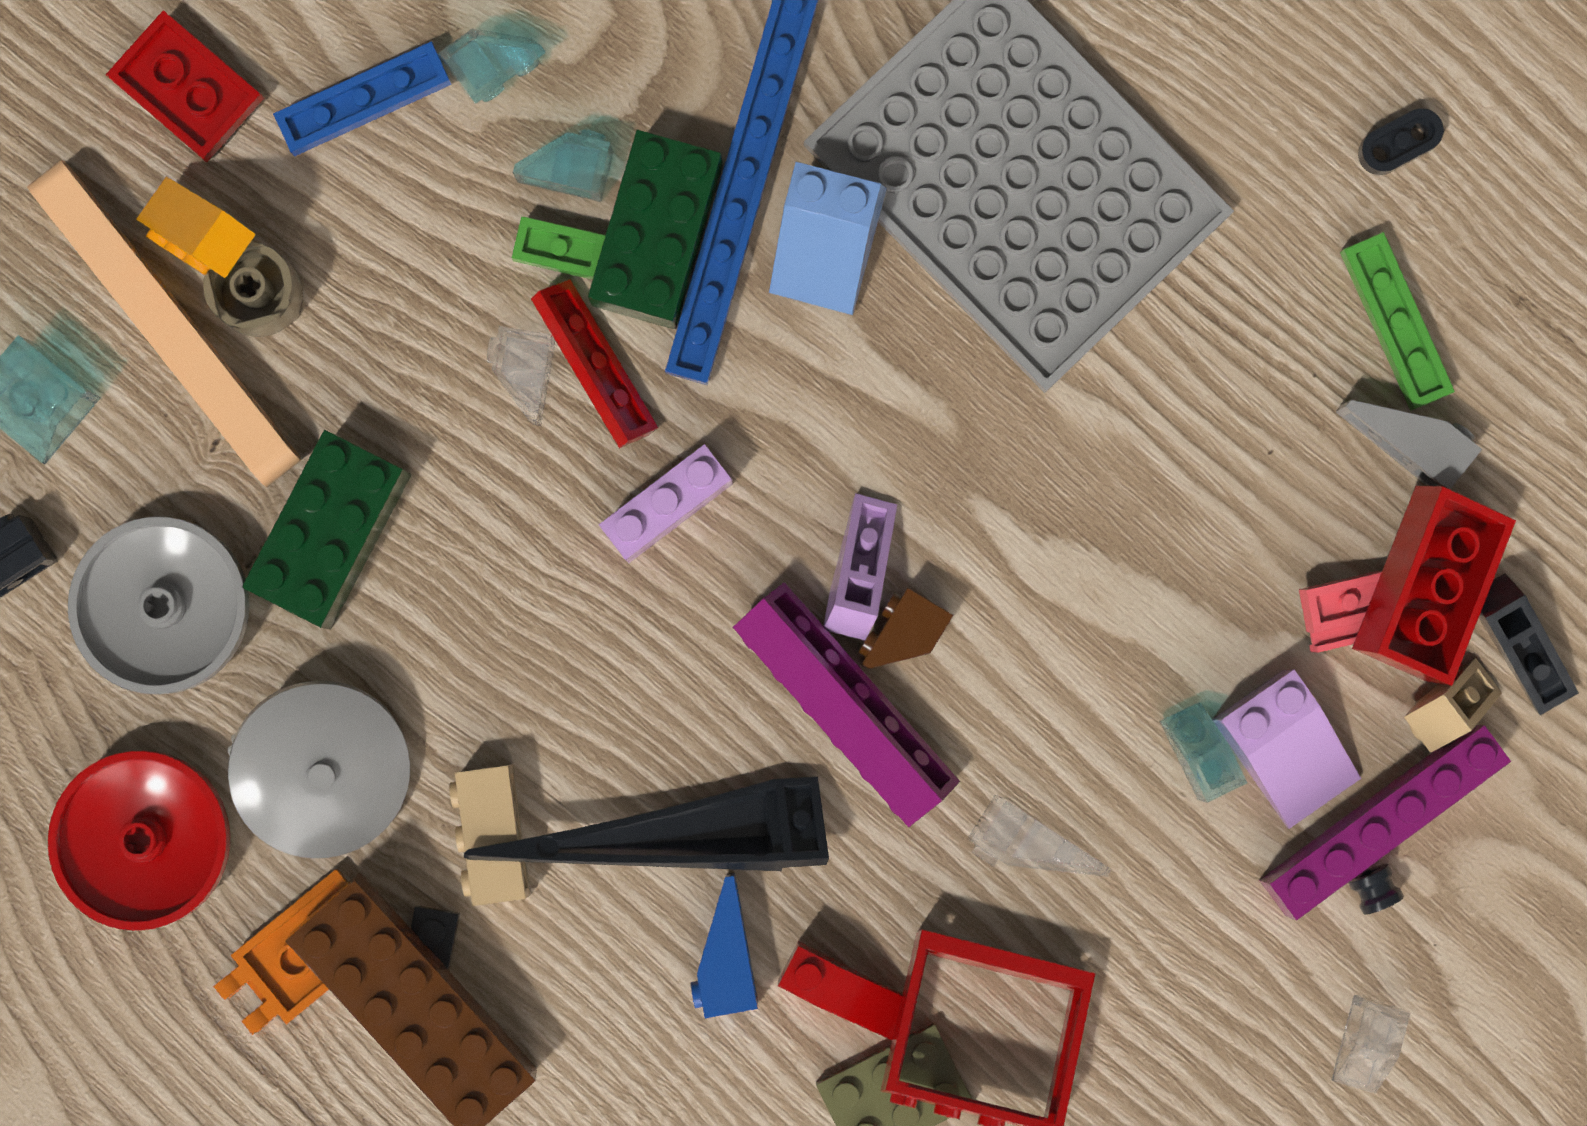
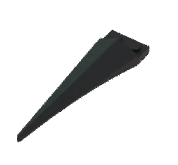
M817 776L772 779L726 793L622 819L471 848L464 852V858L485 861L782 871V868L827 865L829 853Z

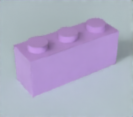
M704 444L601 522L599 526L623 558L630 563L733 485L732 479Z

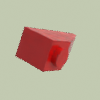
M798 941L778 979V987L823 1010L892 1040L902 994Z

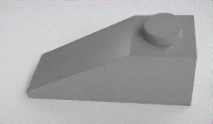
M1355 400L1342 404L1336 411L1338 415L1426 486H1443L1451 489L1482 451L1473 442L1475 440L1474 435L1458 423L1450 424L1448 421Z

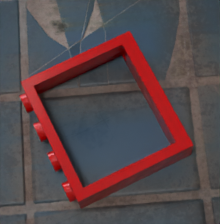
M920 930L916 933L880 1091L891 1094L890 1102L897 1105L916 1109L917 1101L935 1105L933 1113L958 1120H960L961 1112L979 1116L977 1124L981 1126H1005V1123L1016 1126H1064L1096 973ZM927 955L1070 990L1044 1117L899 1081Z

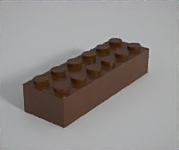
M360 872L298 925L285 940L453 1126H486L536 1081L537 1067L433 952L424 945L414 931Z

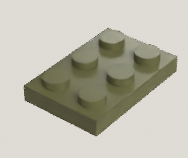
M932 1023L910 1034L899 1081L972 1099L935 1024ZM891 1045L816 1082L819 1093L836 1126H935L949 1119V1117L934 1114L935 1105L917 1101L916 1109L891 1103V1094L880 1091Z

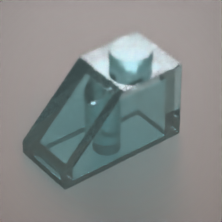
M580 130L579 135L567 132L516 163L513 175L518 183L602 202L614 152L611 143L605 141L606 137L603 134L591 130Z

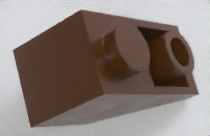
M909 588L905 590L902 596L894 592L881 614L888 618L880 634L871 630L859 650V653L865 656L861 665L867 669H872L930 654L953 615Z

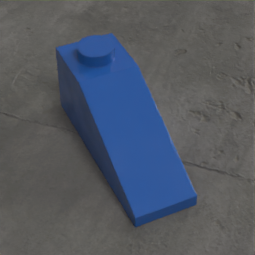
M729 873L725 876L698 968V981L691 982L695 1009L703 1007L705 1019L758 1009L757 992L735 873Z

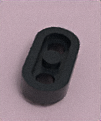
M1419 108L1374 130L1359 146L1358 158L1360 164L1371 174L1386 175L1429 153L1442 140L1444 134L1442 120L1435 112ZM1419 128L1424 134L1423 140L1414 139L1411 129ZM1373 149H1383L1386 153V159L1383 161L1376 159Z

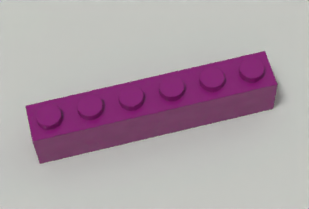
M785 582L764 597L732 627L742 638L745 645L754 651L771 671L774 678L783 684L801 705L803 711L813 718L830 738L832 744L842 751L857 768L862 778L871 784L886 801L891 811L899 816L908 828L942 802L959 784L960 780Z
M1476 725L1472 731L1430 753L1259 881L1283 914L1297 921L1512 761L1486 726Z

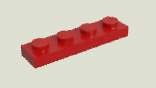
M571 279L539 290L531 298L533 304L619 449L647 437L659 427Z

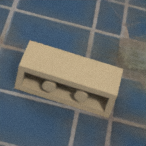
M513 764L455 773L456 782H450L449 791L453 809L459 808L461 826L455 827L456 845L459 853L471 848L523 839ZM466 859L467 870L461 871V884L464 896H471L472 906L521 900L530 896L526 862Z

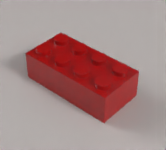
M1415 486L1352 649L1421 680L1452 686L1516 520L1443 486Z

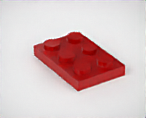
M164 10L105 74L206 163L264 99L257 90Z

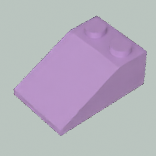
M1295 669L1282 670L1212 719L1288 829L1361 779L1322 708Z

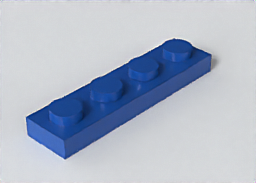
M431 41L277 111L273 115L290 152L295 157L452 84Z

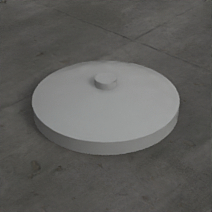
M170 517L136 519L104 534L90 547L81 559L71 581L68 596L70 629L74 641L85 660L96 672L111 683L121 688L144 694L182 692L194 688L215 676L237 651L244 637L249 618V592L242 588L246 579L239 562L230 549L208 530L196 524Z
M308 681L290 685L261 701L248 714L239 727L232 743L228 763V780L231 796L239 815L248 828L258 838L275 849L305 858L340 856L357 850L374 840L396 817L405 799L410 778V760L406 741L398 723L388 709L363 690L334 681Z

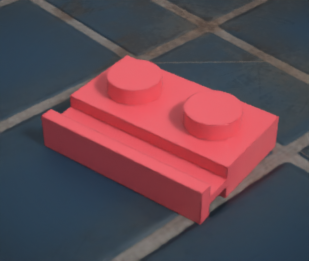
M1374 571L1299 589L1306 631L1310 633L1312 645H1309L1310 652L1319 653L1354 644L1382 571Z

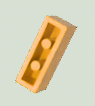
M167 176L136 219L150 229L146 234L147 238L205 276L211 269L226 278L256 235L222 209Z

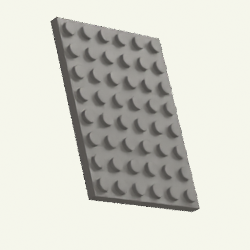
M952 0L804 141L806 149L827 170L881 183L887 187L878 223L1044 393L1234 212L1028 0Z

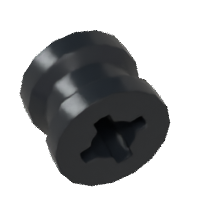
M1387 863L1369 868L1348 882L1351 890L1358 892L1361 898L1359 907L1364 915L1384 910L1404 898L1401 888L1394 886L1391 880L1393 871Z

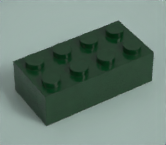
M636 130L588 294V299L593 307L676 329L723 167L721 153Z
M324 430L242 588L320 628L331 630L411 474Z

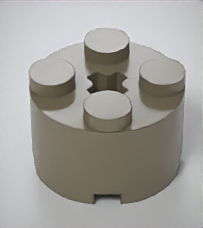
M256 241L250 242L226 278L210 269L203 279L204 296L209 308L220 320L239 333L253 337L270 336L285 329L292 322H295L300 315L303 287L296 269L276 250ZM253 283H259L261 287L256 290V295L250 297L247 293L253 290Z

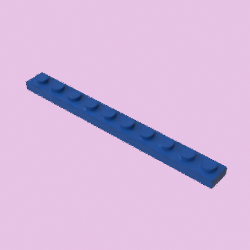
M772 0L666 365L665 373L708 386L819 0Z

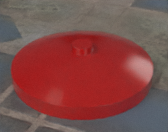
M123 752L105 757L81 771L65 788L56 803L49 824V861L54 877L64 895L79 911L89 918L116 929L129 931L155 929L176 922L191 914L215 890L222 878L229 858L230 825L225 806L217 790L195 767L182 759L161 752Z

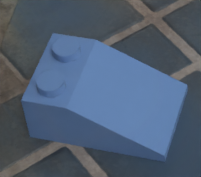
M795 162L783 210L769 293L853 315L887 187L881 183Z

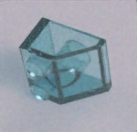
M18 335L0 356V429L42 464H46L101 397L36 343Z

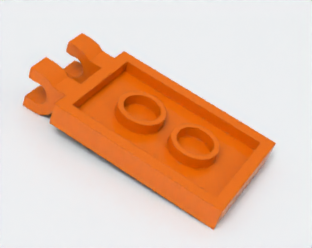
M335 869L230 956L238 964V967L213 986L220 996L226 1000L248 984L263 1002L261 1006L241 1021L252 1035L263 1029L278 1015L287 1025L329 991L325 984L285 940L298 925L349 882L339 869Z

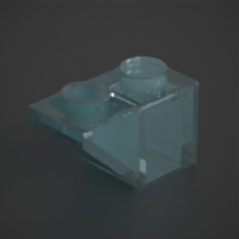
M472 28L439 52L438 56L466 95L476 104L480 100L488 102L497 97L505 88L503 84L517 74L521 77L531 72L538 66V58L546 52L532 38Z
M1200 702L1159 721L1198 801L1208 803L1247 784L1246 778L1228 742Z

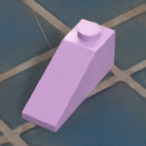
M855 493L829 593L823 625L827 631L866 640L878 617L897 504Z

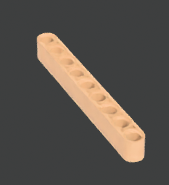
M61 159L29 184L27 188L253 475L265 487H268L302 459L294 447L73 169Z

